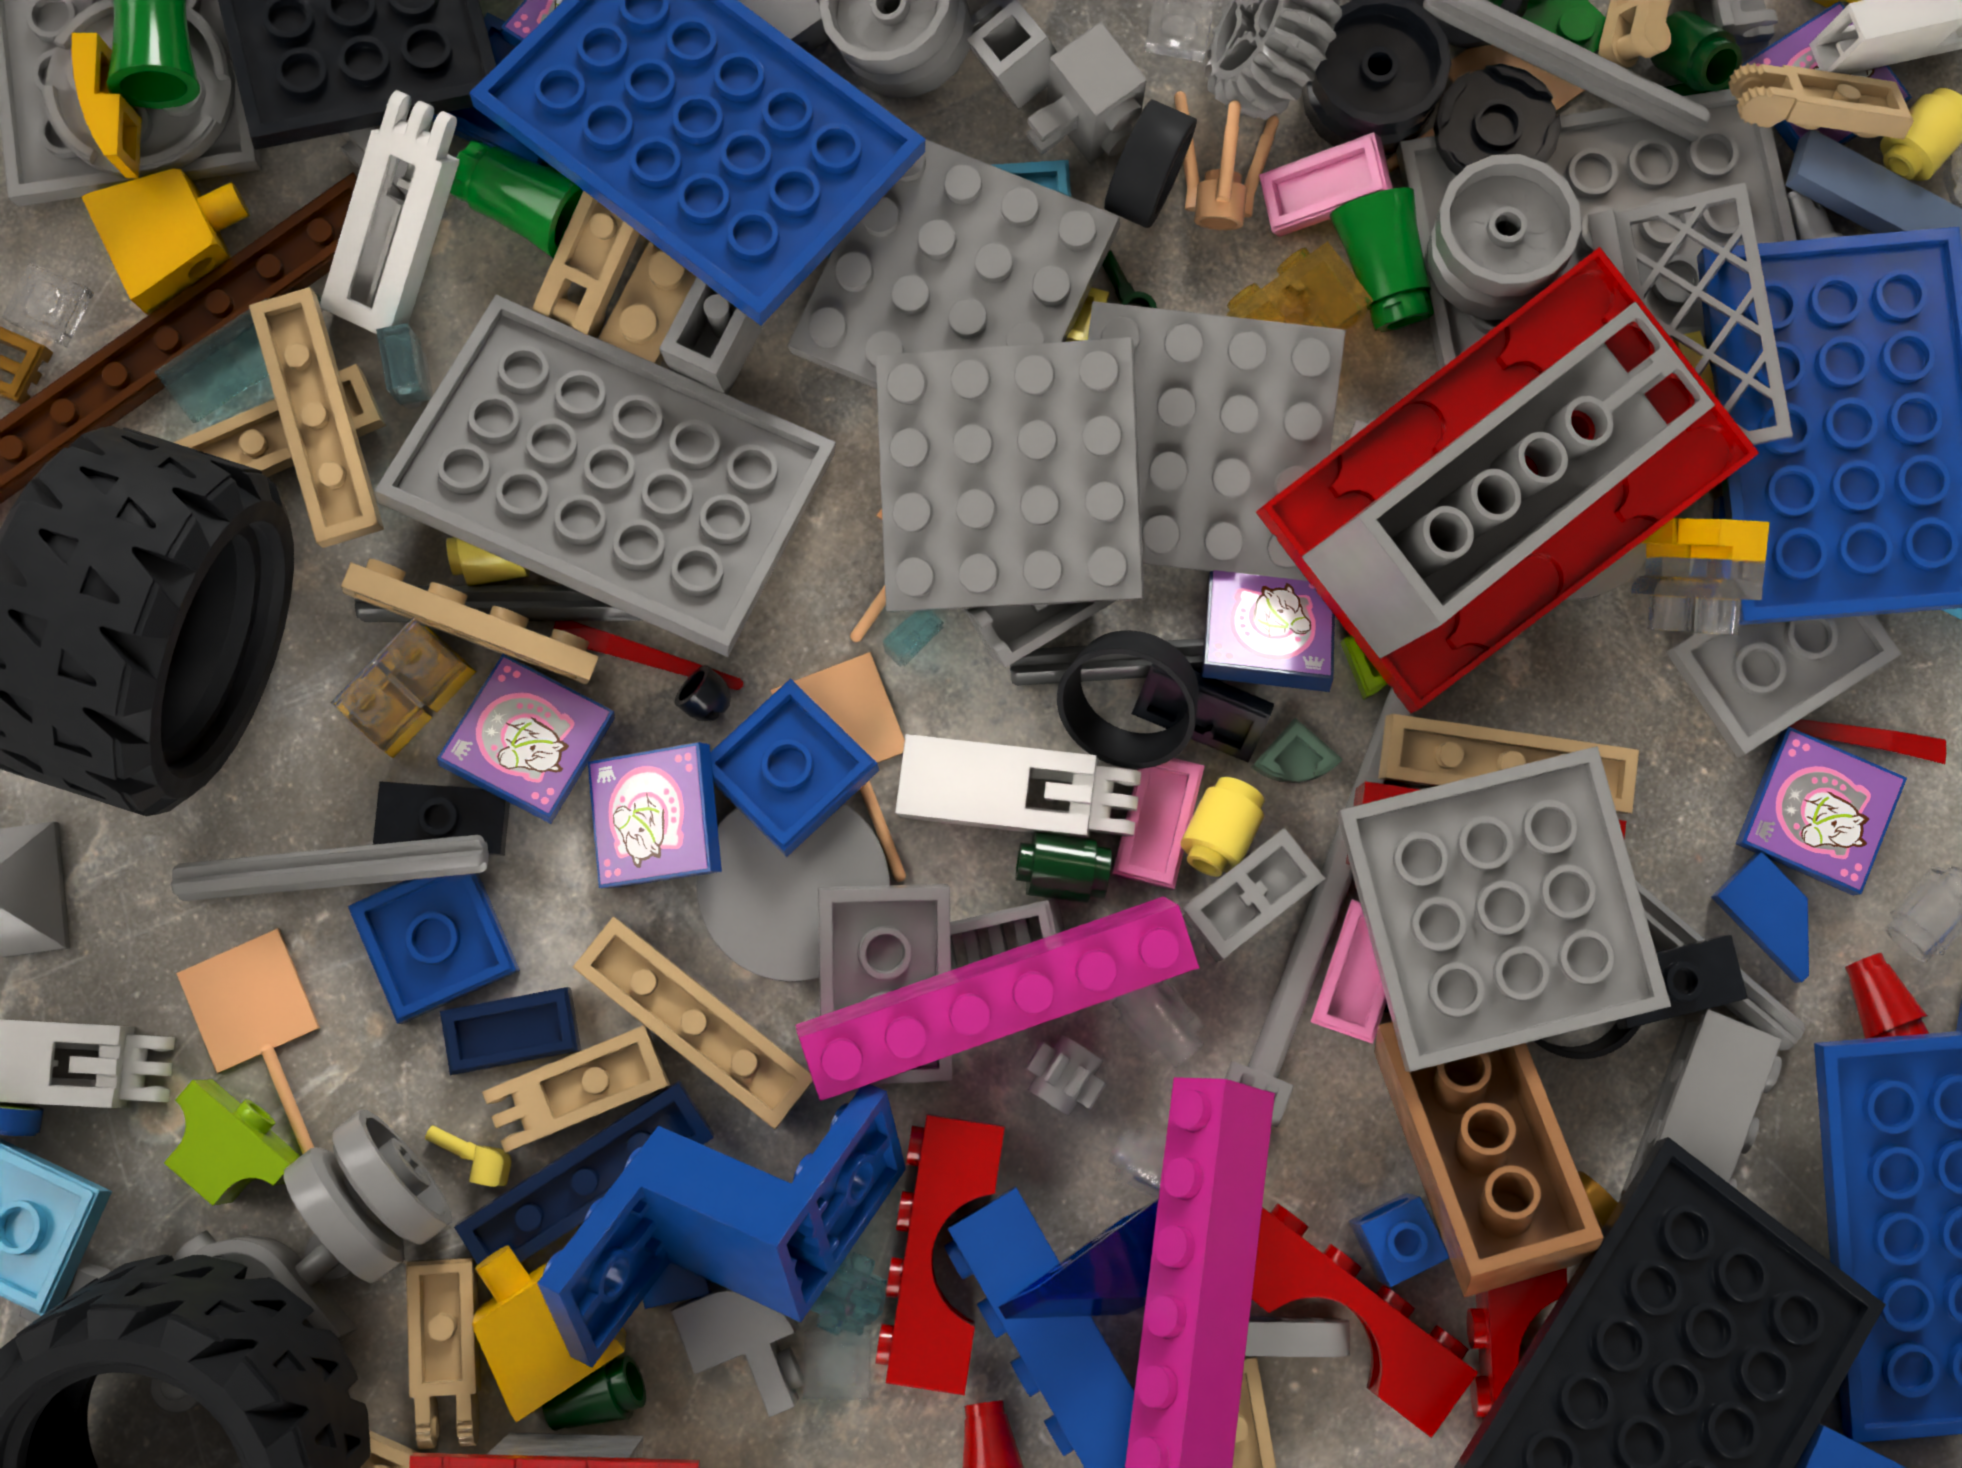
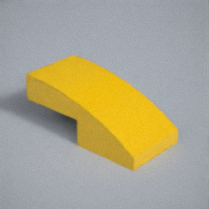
M72 33L74 81L78 100L91 134L104 156L126 179L139 178L142 118L121 94H110L107 89L106 83L112 50L98 33Z

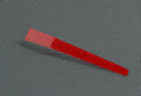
M556 621L553 628L587 640L589 642L588 650L689 677L694 671L703 666L577 622ZM712 669L724 679L730 689H742L743 681L740 678Z
M1800 719L1789 726L1816 738L1891 751L1941 764L1946 763L1945 739L1894 730Z

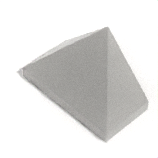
M53 821L0 829L1 957L7 958L70 949L59 823Z

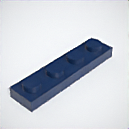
M679 1080L458 1222L454 1228L477 1264L507 1245L510 1246L521 1263L583 1223L591 1205L599 1198L605 1196L624 1171L625 1164L632 1152L642 1147L658 1126L702 1145L713 1139L714 1133Z

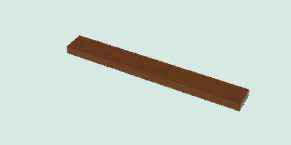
M352 172L0 419V504L24 488L48 461L63 448H69L82 434L101 427L112 426L251 328L254 323L249 305L305 289L326 275L331 268L357 181L355 173Z

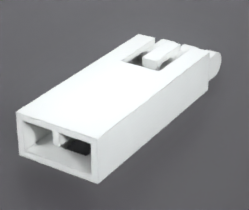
M1863 0L1849 3L1809 45L1820 70L1841 74H1852L1962 49V0Z
M399 90L394 91L389 98L380 129L371 130L320 301V308L386 339L405 334L460 161L448 154L457 118L444 111L440 112L434 121L430 133L429 129L434 115V107L425 102L418 101L411 111L408 122H406L411 106V96ZM399 159L408 162L405 176L399 177L397 186L408 190L405 202L389 195Z
M906 734L895 813L900 818L1026 833H1034L1036 831L1087 839L1090 837V832L1134 836L1135 822L1127 819H1110L1111 809L1137 811L1138 797L1113 793L1114 784L1139 786L1141 772L1131 769L1098 766L1099 761L1096 755ZM1029 779L1071 783L1072 785L1046 782L1044 799L1047 801H1069V811L1026 806L1027 793L1029 794Z
M0 1019V1102L99 1108H127V1100L169 1102L170 1089L162 1086L145 1087L146 1075L172 1076L173 1063L149 1062L147 1058L148 1049L159 1052L174 1050L175 1037L134 1035L135 1027ZM55 1048L99 1051L98 1058L70 1056L68 1073L97 1074L96 1080L52 1077L53 1067H58L59 1060H54Z

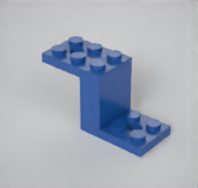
M868 1084L860 1087L849 1103L841 1105L832 1119L829 1132L813 1153L807 1154L800 1161L792 1183L658 1126L645 1144L632 1152L622 1174L605 1196L599 1198L591 1205L585 1216L584 1223L564 1249L558 1251L550 1258L544 1269L543 1276L537 1282L570 1356L593 1368L670 1262L801 1323L906 1170L887 1091Z

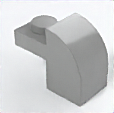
M990 0L971 16L974 24L973 32L967 38V41L971 45L970 50L994 78L1003 93L1019 110L1048 87L1050 57L1057 53L1047 35L1017 0Z
M725 1287L686 1301L671 1310L694 1374L745 1354L769 1418L795 1407L799 1399L796 1388L804 1385L803 1376L792 1349L789 1347L780 1351L777 1340L796 1332L799 1327L796 1320Z

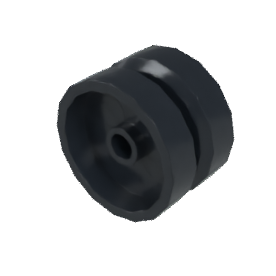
M1351 0L1340 6L1342 17L1335 24L1333 30L1336 33V38L1329 43L1325 52L1327 60L1320 62L1315 70V80L1308 81L1302 89L1305 114L1318 136L1333 147L1375 132L1381 137L1385 155H1391L1396 152L1400 141L1416 139L1432 117L1435 106L1446 87L1452 64L1448 38L1435 17L1413 0Z

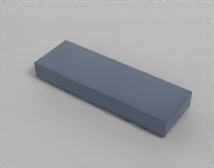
M1808 130L1798 140L1785 186L1875 234L1960 227L1962 243V209L1816 130Z

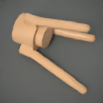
M1178 91L1174 96L1176 110L1190 116L1186 94ZM1233 100L1228 106L1220 169L1207 171L1205 173V180L1202 182L1199 181L1194 140L1192 138L1183 162L1187 188L1185 210L1195 212L1194 222L1197 225L1214 230H1236L1242 228L1244 217H1252L1254 196L1260 181L1259 174L1263 173L1279 124L1277 116L1273 115L1267 119L1244 185L1241 184L1242 175L1234 171L1241 111L1239 101Z

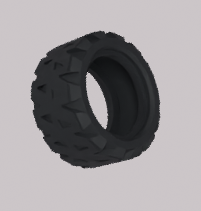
M114 426L101 427L82 434L69 448H63L42 467L26 485L0 528L1 770L146 817L171 811L204 787L215 776L238 745L264 693L278 654L291 600L294 574V542L291 524L279 489L270 478H267L258 469L123 427V429Z
M159 1255L125 1263L103 1277L96 1278L22 1329L16 1334L15 1338L0 1348V1468H98L89 1440L88 1405L97 1375L106 1373H133L153 1377L167 1382L192 1396L214 1416L227 1433L242 1468H361L369 1459L371 1452L368 1410L365 1403L350 1398L348 1389L358 1380V1376L337 1336L330 1330L314 1328L306 1319L314 1312V1309L283 1284L270 1277L245 1279L248 1267L243 1264L206 1255H191L175 1261L172 1256Z

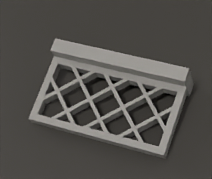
M1746 182L1620 212H1614V209L1588 214L1594 251L1599 247L1602 248L1644 304V298L1660 275L1691 294L1670 325L1657 317L1655 318L1670 338H1674L1702 356V359L1695 367L1699 375L1702 374L1709 362H1712L1742 381L1724 406L1727 412H1731L1748 386L1772 400L1777 426L1747 431L1738 425L1751 443L1757 445L1792 438L1793 433ZM1736 202L1740 225L1724 248L1693 229L1708 207ZM1693 211L1685 224L1673 217V215ZM1659 219L1679 231V233L1657 263L1635 249L1631 225ZM1687 237L1718 255L1697 286H1694L1666 268ZM1741 238L1743 239L1746 261L1731 253ZM1725 261L1749 274L1751 289L1735 311L1704 292ZM1638 262L1652 270L1643 285ZM1698 299L1730 318L1709 349L1704 348L1677 331ZM1753 300L1758 325L1743 316ZM1737 323L1759 336L1762 342L1763 352L1747 374L1716 355ZM1764 364H1766L1770 388L1754 379Z

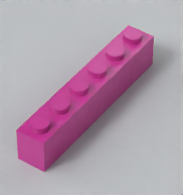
M1163 896L801 1022L795 1026L819 1100L823 1101L1198 969L1199 965L1179 905Z
M1174 1077L1125 1468H1232L1275 1093L1228 1079Z

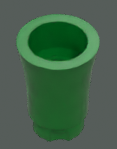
M113 0L112 55L106 83L110 94H121L129 105L150 109L179 107L193 101L200 93V85L191 53L186 0Z
M470 141L468 146L456 156L460 161L450 190L452 196L468 203L472 210L497 221L524 237L554 259L583 190L557 170L524 159L501 147L496 146L492 148L480 141Z
M1401 187L1375 192L1352 200L1331 212L1329 217L1345 248L1358 283L1364 309L1370 310L1375 331L1388 332L1402 329L1433 316V306L1427 293L1432 288L1423 259L1417 227L1414 189Z

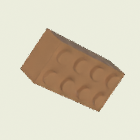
M1392 1021L1378 1025L1374 1054L1464 1298L1581 1264L1584 1258L1598 1250L1604 1239L1527 1044L1523 1043L1406 1072Z

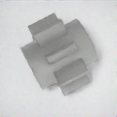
M1064 1035L1060 1037L1054 1049L1041 1042L1025 1066L1027 1070L1037 1075L1028 1091L1067 1116L1071 1114L1077 1103L1091 1109L1107 1084L1095 1076L1103 1060Z

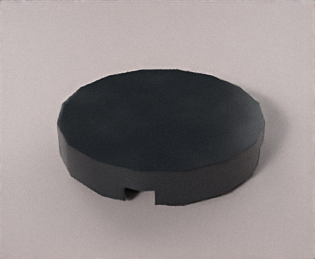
M1505 64L1487 65L1483 70H1476L1472 73L1469 71L1458 77L1443 95L1433 125L1436 149L1448 169L1455 175H1458L1467 165L1491 155L1521 154L1547 163L1557 147L1561 131L1559 113L1556 114V108L1551 102L1553 96L1547 86L1528 71Z

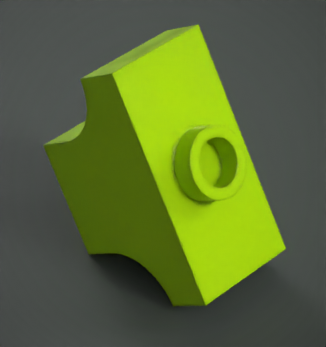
M213 1079L192 1080L175 1099L184 1113L185 1132L180 1144L165 1160L164 1164L212 1206L232 1203L246 1186L255 1179L264 1180L272 1186L285 1184L284 1169L297 1160L300 1155L271 1130L276 1124L274 1119L264 1109L248 1099H244L242 1103H239Z

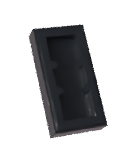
M1152 663L1131 714L1168 729L1177 724L1189 710L1182 690L1174 679L1163 669ZM1194 670L1198 680L1199 699L1195 728L1191 739L1249 763L1271 716L1274 703L1217 679L1203 678L1202 673Z
M379 781L373 845L480 835L487 842L489 855L505 856L510 803L479 788Z
M1732 935L1718 936L1656 951L1671 1007L1616 1021L1618 1029H1629L1748 999Z

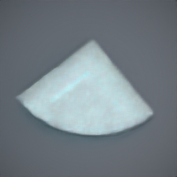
M932 610L916 611L882 641L885 653L897 665L905 667L944 628L942 626L944 622Z

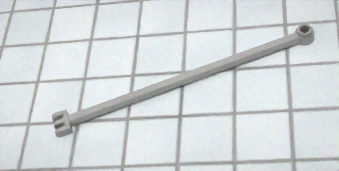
M1390 687L1345 809L1354 806L1356 788L1365 781L1381 784L1389 783V780L1378 779L1386 715L1399 714L1414 717L1415 712L1410 714L1393 692L1392 687ZM1338 825L1321 870L1325 880L1314 889L1248 1067L1231 1061L1224 1078L1275 1093L1271 1124L1274 1127H1278L1294 1087V1085L1278 1079L1353 879L1351 866L1346 864L1347 851L1340 825Z

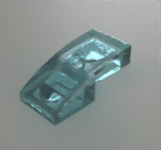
M250 309L239 314L154 371L192 423L199 422L236 395L268 376Z

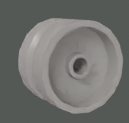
M820 0L819 11L825 33L839 50L845 62L866 88L886 97L913 98L939 88L958 71L970 50L971 45L967 38L972 35L974 24L967 0Z
M1521 154L1491 155L1467 165L1449 183L1427 244L1428 271L1439 293L1458 310L1485 320H1503L1508 318L1563 275L1582 230L1580 203L1564 177L1547 163Z
M364 1109L358 1110L333 1130L332 1143L334 1153L320 1147L309 1149L284 1169V1182L301 1216L321 1243L354 1275L372 1284L381 1280L405 1260L403 1239L418 1245L427 1243L452 1223V1213L440 1188L415 1153L382 1119Z

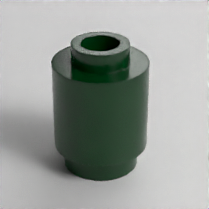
M1678 11L1668 16L1666 23L1671 33V44L1667 50L1650 58L1653 65L1697 91H1717L1729 85L1728 82L1731 81L1730 76L1742 64V52L1734 36L1690 11Z
M1035 831L1031 844L1020 843L1015 880L1026 882V895L1082 903H1088L1090 897L1104 899L1107 893L1111 870V848L1097 846L1095 839Z

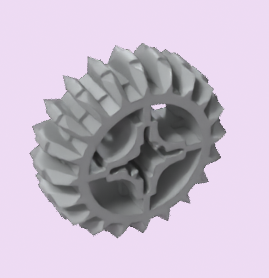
M1230 0L1227 7L1221 9L1223 15L1218 26L1212 30L1214 40L1207 49V57L1210 59L1205 67V76L1208 78V91L1215 95V99L1224 103L1227 109L1231 101H1239L1241 104V116L1246 114L1254 119L1259 117L1267 120L1275 113L1281 114L1287 109L1290 100L1296 101L1301 97L1304 85L1308 81L1315 80V70L1320 62L1327 60L1325 52L1329 43L1336 38V33L1333 30L1335 24L1342 17V9L1339 7L1342 0Z

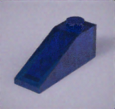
M1158 1199L1121 1217L1000 1305L998 1308L1004 1318L1125 1315L1145 1306Z

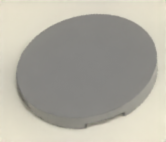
M101 0L88 6L73 17L55 38L54 43L57 46L48 65L45 85L42 86V99L53 129L79 158L100 171L124 177L104 156L94 140L78 100L73 75L72 33H98L112 50L113 0ZM187 5V25L191 53L200 85V93L193 101L179 107L150 109L130 105L142 118L139 178L172 168L181 169L202 156L224 130L233 107L235 77L228 51L209 23Z
M843 804L787 858L736 808L718 825L722 872L697 875V899L706 929L717 946L732 961L764 978L784 982H800L819 978L818 887L889 886V872L885 854L873 830L857 812L846 804Z

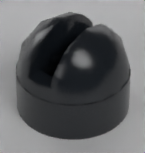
M704 665L694 671L683 683L675 697L674 703L689 717L698 721L712 722L719 717V713H724L730 706L731 695L729 686L720 675L709 666Z

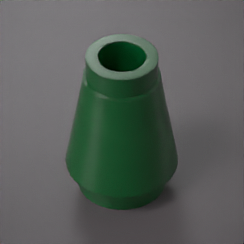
M628 1355L621 1358L615 1357L542 1405L546 1422L553 1431H558L563 1428L630 1419L633 1416L634 1410L644 1407L646 1403V1390L642 1374L632 1357Z

